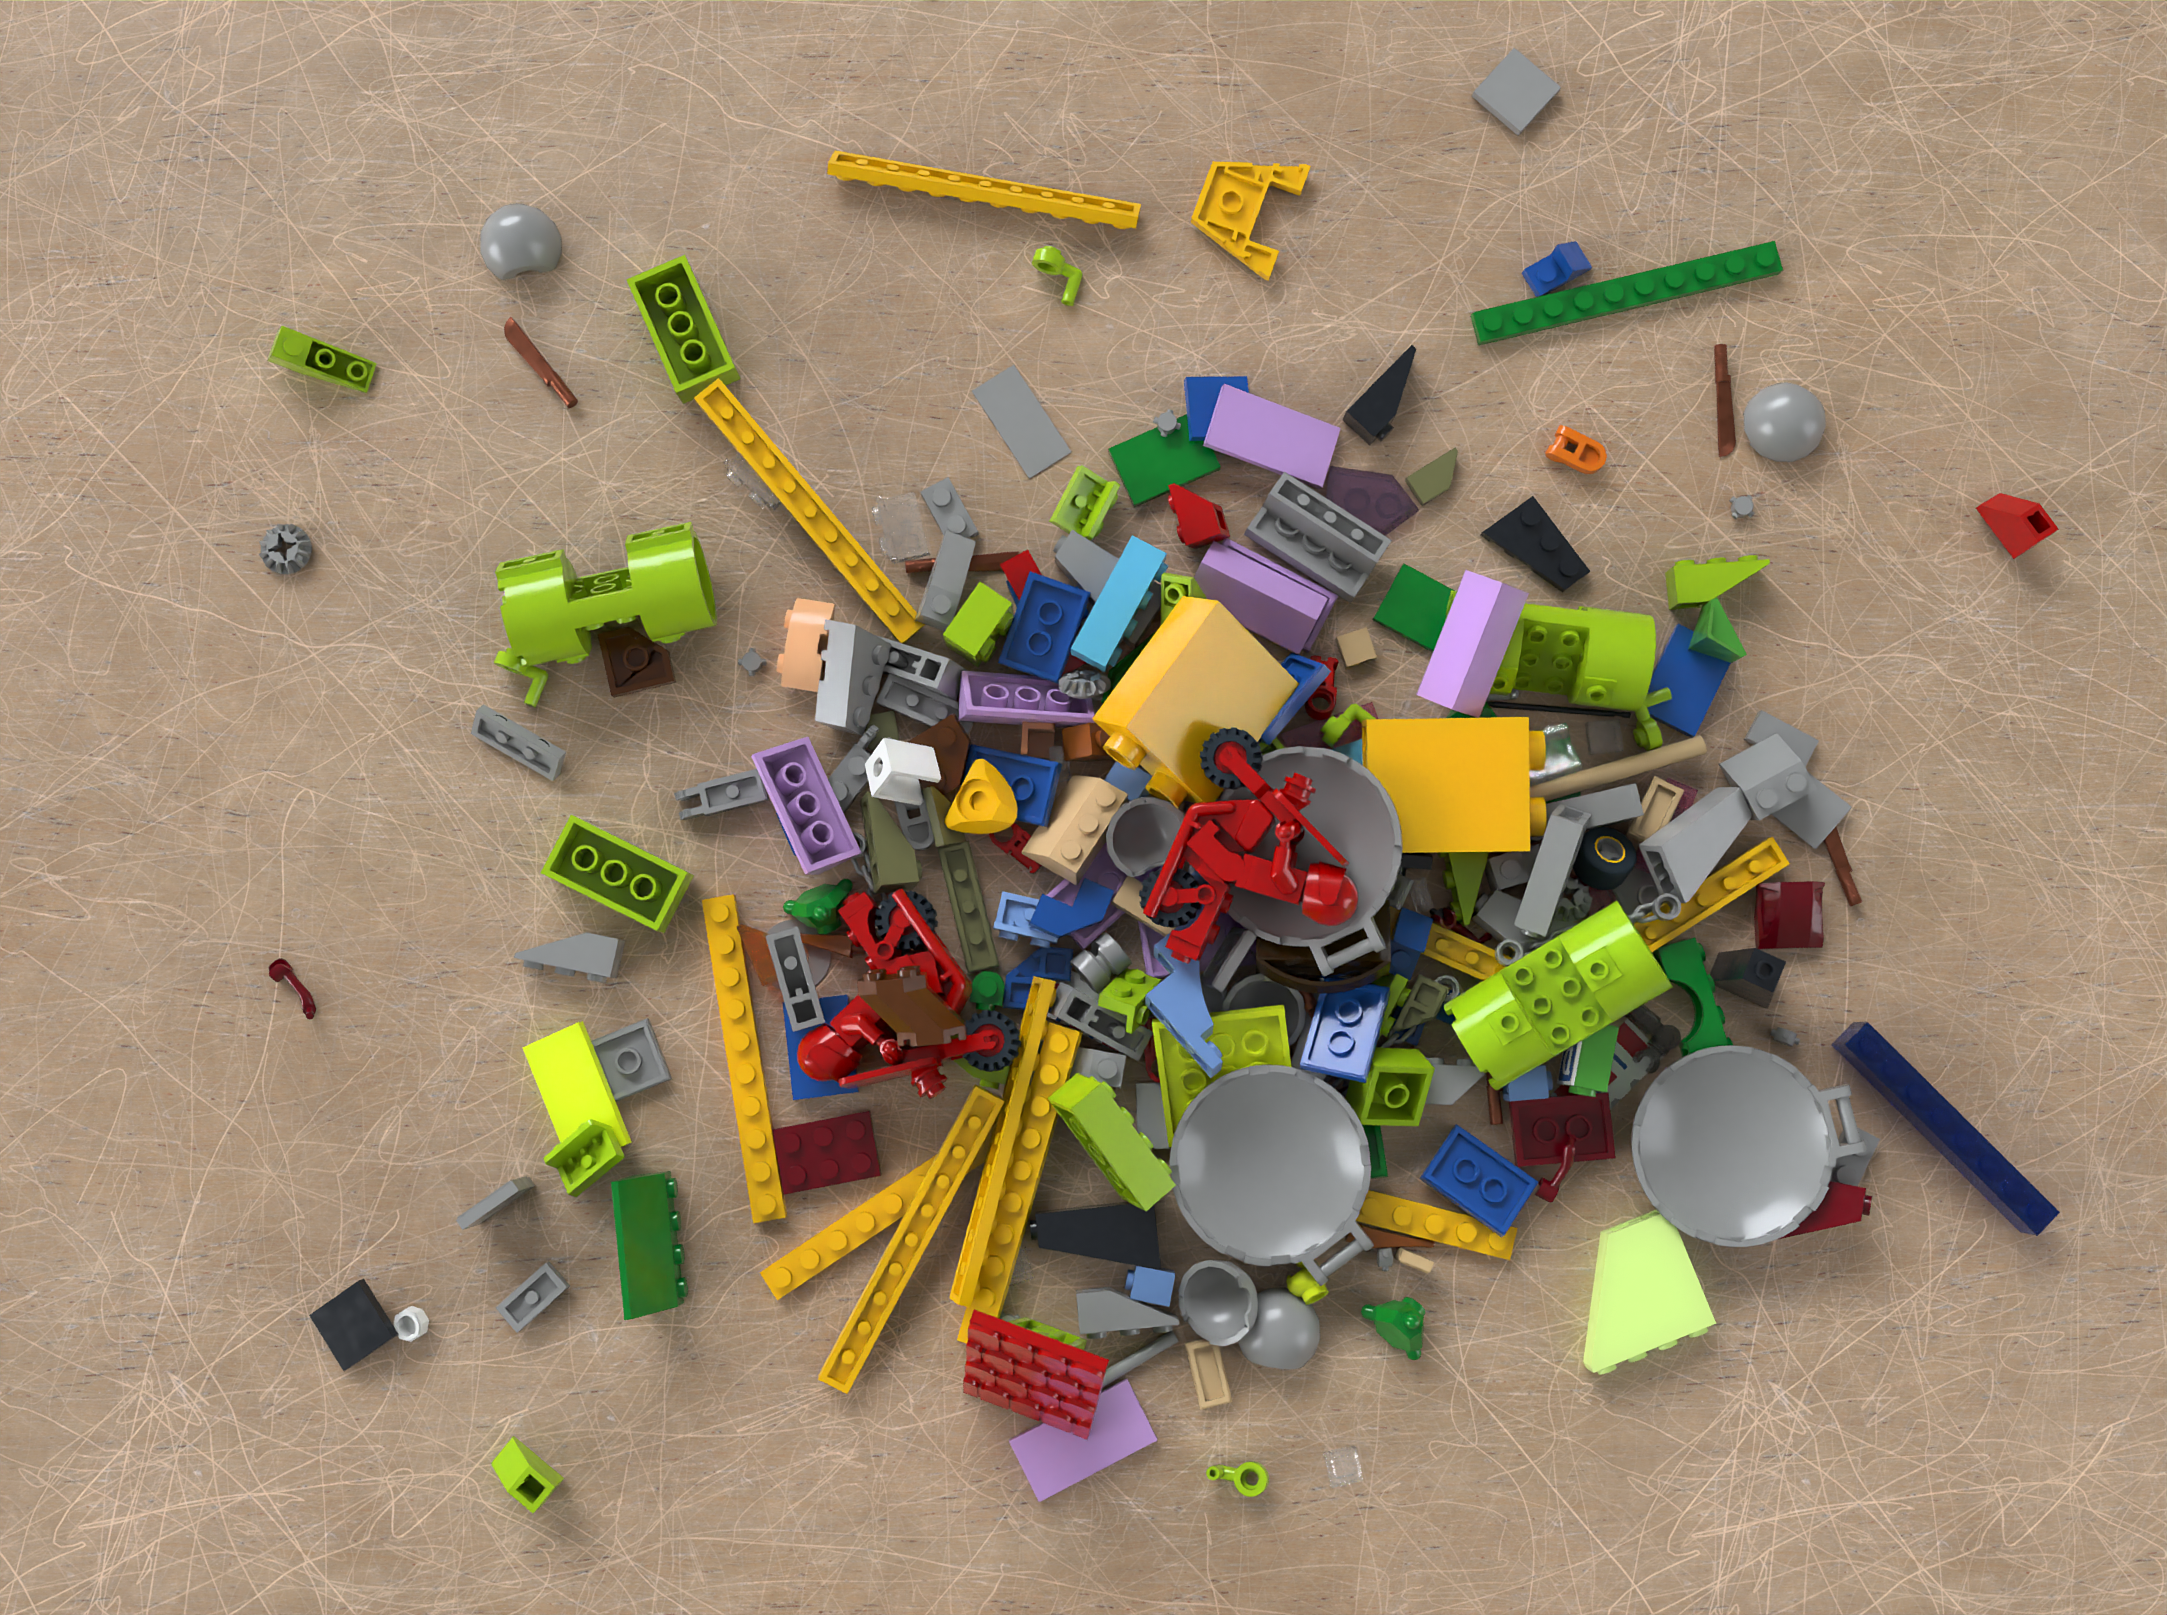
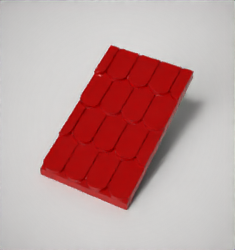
M974 1309L968 1327L963 1393L976 1398L980 1397L981 1400L1007 1410L1011 1409L1015 1413L1036 1421L1041 1420L1042 1423L1068 1433L1073 1432V1435L1088 1440L1109 1360L1084 1351L1087 1339L1028 1317L1007 1322Z

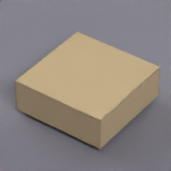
M1367 627L1338 636L1335 639L1345 669L1377 658Z
M1402 1247L1397 1248L1394 1256L1400 1263L1427 1274L1431 1272L1434 1264L1432 1260Z

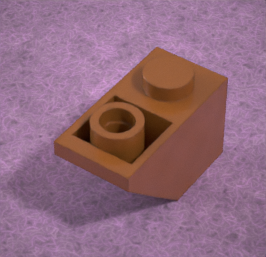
M1086 723L1062 729L1064 760L1077 762L1114 760L1103 748L1110 736L1096 723Z

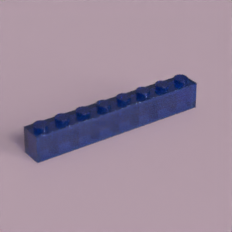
M1853 1022L1831 1044L2019 1232L2038 1236L2060 1213L1868 1022Z

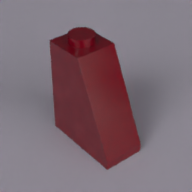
M1830 1181L1828 1184L1829 1189L1816 1211H1812L1799 1224L1798 1228L1778 1239L1861 1222L1862 1215H1870L1872 1196L1866 1195V1188Z

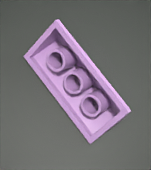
M1213 541L1194 576L1207 599L1219 601L1247 630L1297 655L1300 654L1328 599Z
M1465 570L1416 695L1452 710L1479 718L1529 593Z
M961 671L958 721L1022 725V722L1055 723L1057 728H1069L1086 723H1095L1092 720L1095 715L1092 699L1070 697L1059 690V684L1030 675Z
M809 737L776 746L751 756L805 875H819L862 853Z

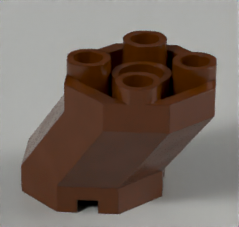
M920 965L900 967L896 974H887L886 969L868 970L863 974V978L857 981L858 995L896 1031L898 1046H905L907 1039H910V1046H927L950 1043L951 1036H955V1034H958L959 1041L967 1038L966 1022L928 986L927 972H920Z

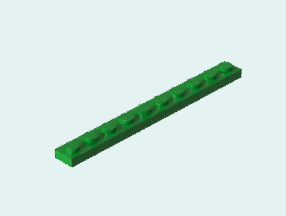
M1772 241L1472 312L1470 317L1478 346L1779 275L1783 271L1776 243Z

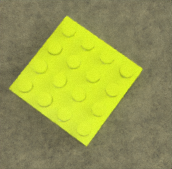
M1284 1005L1209 1013L1214 1027L1212 1035L1205 1042L1211 1041L1218 1047L1222 1053L1221 1060L1223 1061L1221 1071L1212 1078L1207 1075L1158 1018L1152 1019L1169 1147L1172 1146L1177 1125L1189 1104L1204 1088L1218 1078L1232 1071L1255 1065L1271 1064L1292 1067Z

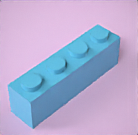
M1133 535L1131 536L1071 647V655L1103 672L1106 671L1109 665L1115 667L1123 652L1119 648L1124 636L1129 639L1138 624V621L1134 620L1139 608L1145 611L1154 594L1149 591L1155 580L1161 582V574L1166 573L1169 565L1164 563L1167 553Z

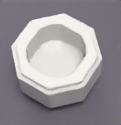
M410 1306L395 1315L393 1326L399 1334V1339L412 1342L427 1333L429 1319L423 1309Z

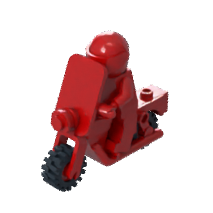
M1231 727V729H1219V732H1213L1210 735L1211 738L1208 741L1205 740L1202 745L1204 746L1203 752H1200V758L1202 759L1201 767L1207 778L1221 788L1237 790L1240 787H1247L1259 800L1200 802L1191 805L1186 812L1163 867L1158 868L1159 870L1155 872L1152 871L1148 879H1144L1142 891L1140 890L1139 896H1141L1140 906L1144 909L1143 914L1150 918L1153 923L1163 927L1174 928L1188 924V921L1197 916L1196 913L1198 909L1200 910L1201 905H1205L1198 919L1190 927L1181 931H1171L1165 946L1173 950L1171 957L1187 964L1190 963L1191 959L1200 961L1207 943L1213 945L1220 930V926L1216 925L1221 912L1224 914L1228 912L1234 895L1229 894L1232 888L1229 883L1255 893L1295 905H1302L1303 915L1324 926H1337L1345 923L1352 917L1358 905L1356 886L1347 876L1348 869L1345 868L1349 862L1299 812L1310 805L1311 801L1308 799L1311 793L1315 794L1316 789L1311 787L1313 780L1294 772L1292 778L1285 776L1283 780L1286 782L1284 789L1280 788L1278 790L1275 788L1273 790L1258 774L1261 771V761L1263 760L1259 744L1248 732ZM1274 815L1281 822L1275 828V835L1280 840V844L1275 847L1273 861L1246 853L1244 857L1234 853L1254 852L1275 825L1276 819ZM1304 827L1343 867L1319 861V863H1310L1308 872L1295 868L1298 856L1295 849L1304 838ZM1186 861L1210 885H1199L1192 874L1183 870Z
M902 888L889 894V899L886 901L883 899L880 903L882 905L881 909L865 891L861 894L856 892L843 901L844 906L838 912L850 928L846 933L852 943L857 948L862 945L869 955L865 958V961L870 969H886L887 974H896L900 967L920 965V972H927L928 986L960 1015L972 993V984L934 930L938 926V921L935 918L937 913L933 909V905L921 894L911 890L906 892ZM875 926L879 929V931H877L879 936L884 940L879 941L876 934ZM922 945L926 946L929 950L912 955L906 954L905 956H903L902 952H909L912 949L914 951L919 950ZM857 995L830 1022L831 1026L824 1023L809 1031L801 1039L797 1051V1060L802 1071L811 1079L822 1082L835 1080L839 1083L840 1087L848 1089L911 1075V1085L913 1087L917 1086L919 1097L927 1095L929 1099H932L946 1089L943 1083L946 1082L947 1077L945 1074L941 1075L938 1071L943 1067L944 1061L965 1058L971 1066L986 1072L1001 1071L1004 1067L1010 1066L1015 1057H1018V1049L1021 1047L1019 1036L1021 1034L1013 1020L1006 1015L994 1010H984L982 1013L973 1014L969 1021H965L967 1026V1038L965 1040L959 1041V1038L951 1039L950 1043L916 1046V1049L906 1044L905 1046H898L897 1037L887 1029L889 1025ZM868 1043H871L873 1046L877 1044L880 1047V1053L888 1064L893 1065L848 1076L860 1065L859 1062L863 1054L859 1050L863 1049Z

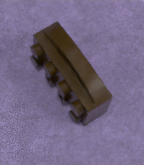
M1386 900L1379 911L1373 916L1386 949L1377 953L1373 950L1334 968L1333 973L1323 976L1309 946L1282 945L1257 936L1256 974L1261 973L1272 981L1295 990L1321 994L1350 991L1372 983L1382 976H1389L1391 964L1390 900ZM1363 928L1324 946L1328 956L1368 937ZM1291 975L1315 978L1355 977L1339 981L1319 982L1300 979Z

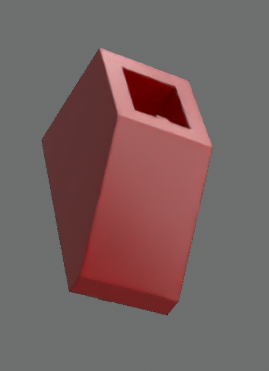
M1175 483L1168 485L1171 493L1168 496V502L1173 513L1177 514L1179 521L1177 534L1183 544L1185 543V546L1198 549L1212 544L1213 541L1218 542L1230 537L1221 506Z
M1999 493L1976 507L1977 511L2013 559L2059 530L2040 503Z

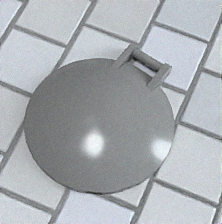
M1296 746L1275 750L1263 755V760L1261 761L1262 768L1258 774L1273 790L1275 788L1278 790L1280 788L1284 789L1286 782L1283 780L1285 776L1292 778L1294 772L1313 780L1311 787L1315 788L1316 792L1315 794L1311 793L1308 799L1311 801L1310 805L1299 812L1349 862L1345 868L1348 869L1347 876L1356 886L1358 905L1352 917L1345 923L1337 926H1324L1303 915L1302 905H1295L1255 893L1229 883L1232 887L1229 894L1234 895V898L1227 913L1244 928L1265 940L1288 946H1309L1323 976H1327L1333 973L1334 968L1373 950L1377 953L1386 949L1373 916L1379 911L1390 895L1400 870L1403 840L1399 817L1392 799L1381 782L1363 765L1344 754L1326 748ZM1240 787L1237 790L1224 789L1219 799L1215 801L1259 799L1247 787ZM1274 815L1276 819L1275 825L1254 852L1234 853L1242 857L1246 853L1273 861L1275 847L1280 844V840L1275 835V828L1281 822ZM1304 827V838L1295 849V852L1298 853L1295 868L1308 872L1310 863H1319V861L1343 867ZM1364 928L1367 939L1328 956L1324 946Z
M1725 1045L1709 1047L1680 1058L1662 1071L1651 1083L1640 1101L1635 1114L1631 1138L1632 1158L1644 1193L1657 1211L1672 1225L1694 1238L1715 1245L1748 1247L1768 1243L1787 1235L1798 1228L1799 1224L1812 1211H1816L1829 1189L1828 1184L1832 1176L1833 1167L1836 1166V1158L1867 1151L1865 1141L1860 1140L1849 1098L1852 1095L1850 1085H1839L1817 1090L1798 1068L1786 1060L1763 1050L1747 1046ZM1829 1100H1836L1847 1143L1839 1144L1828 1104Z
M1271 1064L1255 1065L1232 1071L1218 1078L1204 1088L1189 1104L1177 1125L1170 1151V1169L1172 1171L1170 1176L1176 1184L1173 1187V1192L1183 1216L1198 1236L1208 1245L1222 1254L1225 1253L1233 1258L1242 1260L1244 1263L1258 1266L1302 1262L1320 1286L1329 1280V1275L1362 1250L1367 1252L1374 1246L1356 1221L1368 1193L1371 1178L1368 1140L1364 1128L1351 1105L1330 1084L1309 1072L1294 1067ZM1351 1232L1355 1239L1319 1266L1315 1259Z

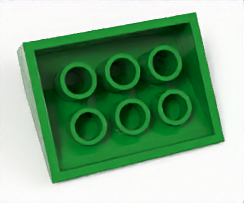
M671 1171L632 1175L611 1182L624 1320H631L680 1306L684 1303V1298L688 1296V1285L686 1277L681 1278L680 1264H684L685 1255L683 1245L678 1244L677 1231L681 1230L680 1212L674 1209L673 1198L678 1196L676 1178H671Z

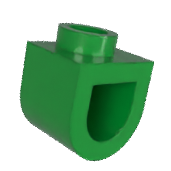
M992 971L979 973L972 982V993L969 1002H975L976 1009L995 1011L996 1005L1003 1006L1005 991L1003 979Z

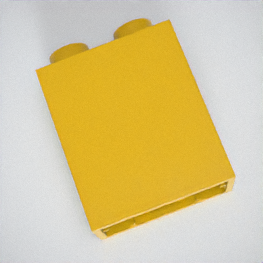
M1182 596L1092 720L1110 736L1103 746L1107 754L1131 770H1136L1140 764L1152 776L1145 786L1147 791L1153 797L1166 800L1178 809L1183 801L1191 803L1215 802L1224 789L1209 780L1201 767L1202 759L1200 758V752H1203L1204 746L1202 745L1205 740L1208 741L1211 738L1210 735L1213 732H1219V729H1231V727L1248 732L1258 742L1261 735L1287 702L1299 683L1219 601Z
M1529 717L1366 719L1362 721V765L1381 782L1394 803L1402 830V853L1530 851V837L1544 836L1547 820L1546 803L1544 797H1530L1529 771L1544 770L1546 760L1545 735L1543 731H1529Z

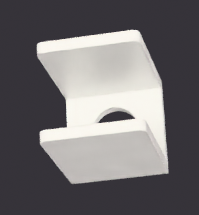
M883 738L865 763L871 795L875 798L921 805L924 800L918 779L936 783L941 780L935 751L929 746Z

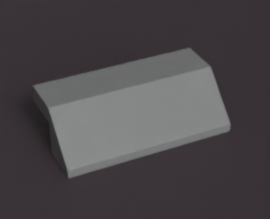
M1286 472L1282 474L1272 488L1263 506L1244 533L1245 536L1349 603L1353 601L1392 541Z

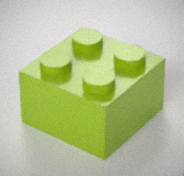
M979 582L943 633L946 646L976 667H979L982 661L987 663L997 649L994 645L999 636L1006 637L1014 617L1012 603L982 582Z
M1376 1047L1367 1082L1350 1080L1345 1099L1357 1114L1362 1125L1419 1126L1435 1068L1419 1049Z

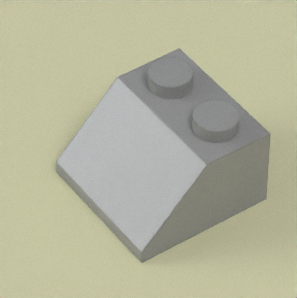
M1778 733L1719 763L1730 786L1741 787L1752 813V817L1749 820L1760 821L1817 790L1802 760Z

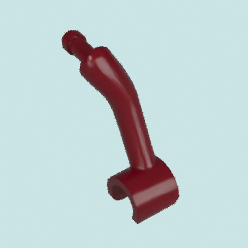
M1445 907L1443 908V919L1436 914L1431 916L1433 918L1432 923L1444 929H1451L1455 933L1480 944L1492 939L1489 933H1485L1478 939L1471 931L1457 922L1455 912Z
M279 958L269 965V976L276 982H280L285 978L299 995L306 1018L309 1020L313 1019L316 1007L311 993L294 975L291 965L285 959Z
M1570 1134L1568 1143L1563 1146L1562 1163L1552 1180L1549 1181L1543 1177L1539 1180L1538 1185L1540 1187L1535 1192L1537 1197L1549 1203L1553 1202L1556 1198L1561 1182L1574 1163L1576 1135Z

